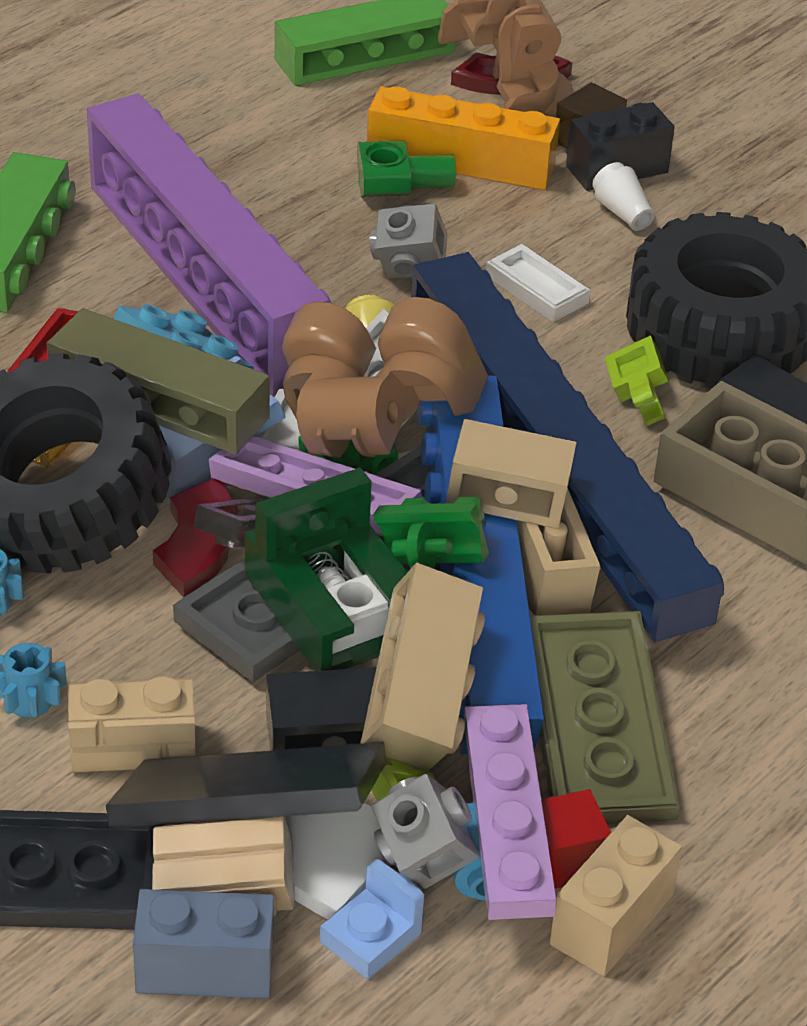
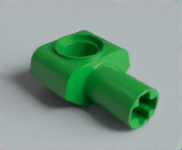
M405 141L358 142L357 164L361 197L408 196L411 193V188L455 187L456 166L454 155L408 156Z

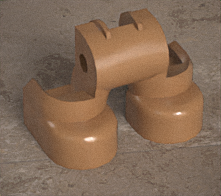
M455 0L443 10L438 35V42L440 44L470 39L474 47L488 44L494 45L497 53L493 76L495 79L499 78L496 87L506 103L503 108L522 112L537 111L545 116L556 118L557 103L573 94L574 90L569 80L558 72V67L553 61L561 44V33L541 0Z
M411 297L400 300L392 306L378 339L380 355L385 365L376 376L362 377L367 372L377 348L360 319L347 309L332 303L312 302L301 306L295 312L282 343L284 358L289 366L283 381L285 399L297 420L299 433L309 454L340 458L346 451L350 440L353 441L355 448L362 456L375 457L376 455L389 454L402 423L413 414L420 401H448L454 416L473 412L488 375L466 326L459 316L444 304L428 298Z

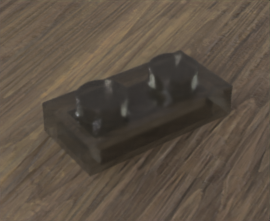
M263 496L197 505L194 527L214 534L215 542L222 546L239 549L245 548V532L255 529V503L270 497Z

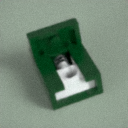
M361 467L255 503V529L245 532V576L315 671L348 669L379 657L393 588L408 573L370 525L372 481Z

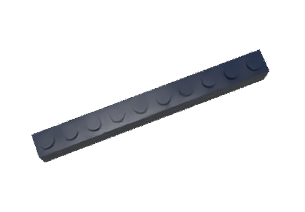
M469 252L413 265L411 297L428 298L444 304L454 311L466 326L487 375L497 376L503 426L576 442L567 488L597 556L600 568L631 611L641 612L643 627L652 640L656 643L716 624L720 600L724 595V582L720 571L716 566L709 564L698 550L690 532L686 528H681L668 511L662 496L651 489L639 473L635 461L627 457L614 441L608 426L603 423L601 424L587 405L584 395L580 391H576L566 379L559 363L549 357L539 344L535 332L531 328L528 329L516 314L512 302L507 298L505 299L498 291L488 271L482 270Z

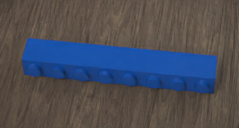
M488 375L473 412L454 416L448 401L419 402L417 406L418 426L426 427V432L423 433L421 442V463L424 466H430L431 471L427 474L425 484V500L431 504L446 503L453 459L464 419L504 427L497 376ZM484 513L486 525L483 531L489 551L484 563H436L434 567L435 570L483 587L479 611L485 614V621L481 635L471 649L469 664L475 666V675L467 696L461 702L459 718L464 719L465 707L527 704L533 749L535 750L544 716L517 520ZM464 729L460 750L461 754L468 755Z

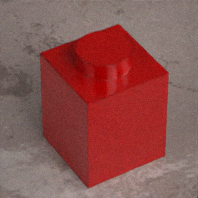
M590 789L541 799L555 889L564 887L611 834L609 826Z

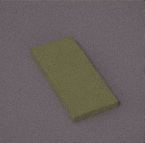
M627 611L530 616L544 716L540 739L550 797L590 789L607 823H620L627 815L640 822L677 820L680 805L641 612Z

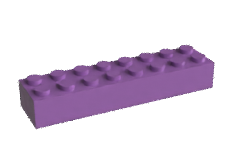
M139 93L87 107L92 190L195 311L207 321V325L216 335L234 342L239 347L237 353L254 366V370L270 375V395L275 397L279 388L283 389V381L289 368L282 351V343L295 312L304 304L312 302L331 303L329 296L323 289H318L306 276L302 266L297 261H293L284 252L275 236L268 234L255 220L251 210L244 208L232 195L227 184L220 182L208 169L204 159L194 154L186 145L182 135L175 133L164 121L159 110L153 109Z

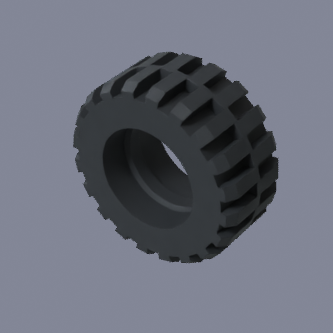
M717 212L715 216H705L704 213L690 214L687 220L682 221L680 218L671 220L662 229L658 227L644 239V242L638 247L634 255L626 312L629 335L634 342L651 336L659 350L666 373L672 371L677 374L679 380L692 384L693 380L706 383V388L716 386L718 380L756 354L792 374L800 365L807 361V246L797 235L792 234L789 236L786 234L782 226L770 222L769 225L758 222V217L744 215V218L731 216L730 212Z
M65 353L49 354L48 360L39 362L34 357L20 361L19 368L8 373L5 369L0 371V549L6 554L8 560L18 558L21 569L27 564L31 572L51 573L53 567H61L65 573L82 570L81 564L92 560L98 565L112 558L110 552L120 545L126 549L139 537L137 530L141 526L148 528L158 514L159 510L156 503H163L170 485L167 477L171 472V458L166 447L167 443L143 389L135 379L127 377L125 371L116 365L108 362L101 365L99 358L78 354L77 359L74 360L70 359L69 355ZM72 442L98 444L95 452L86 463L64 478L36 485L18 483L20 476L28 465L38 456L54 447Z

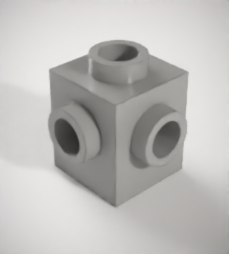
M436 203L379 209L377 230L370 232V250L373 259L380 260L387 279L411 278L413 265L446 257L448 234Z
M424 774L421 777H412L397 783L390 789L388 796L371 805L380 829L374 832V837L383 856L392 866L397 865L400 873L424 889L480 858L465 825L472 821L471 812L461 794L453 786L446 789L428 774Z

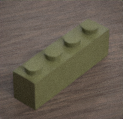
M82 308L47 342L48 358L49 354L65 353L69 355L70 359L76 360L78 354L99 358L101 365L108 362L123 369L127 377L135 379L143 389L159 426L237 455L270 418V375Z

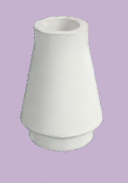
M615 162L605 166L596 174L593 180V188L597 201L624 220L634 231L645 229L653 222L655 211L649 205L639 180L631 167Z

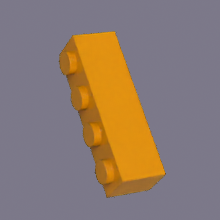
M380 86L368 109L367 142L405 141L408 156L454 155L456 174L546 190L556 165L560 118L545 116L537 111L522 112L500 108L493 103L478 104L455 100L448 95L433 96L411 92L403 87Z

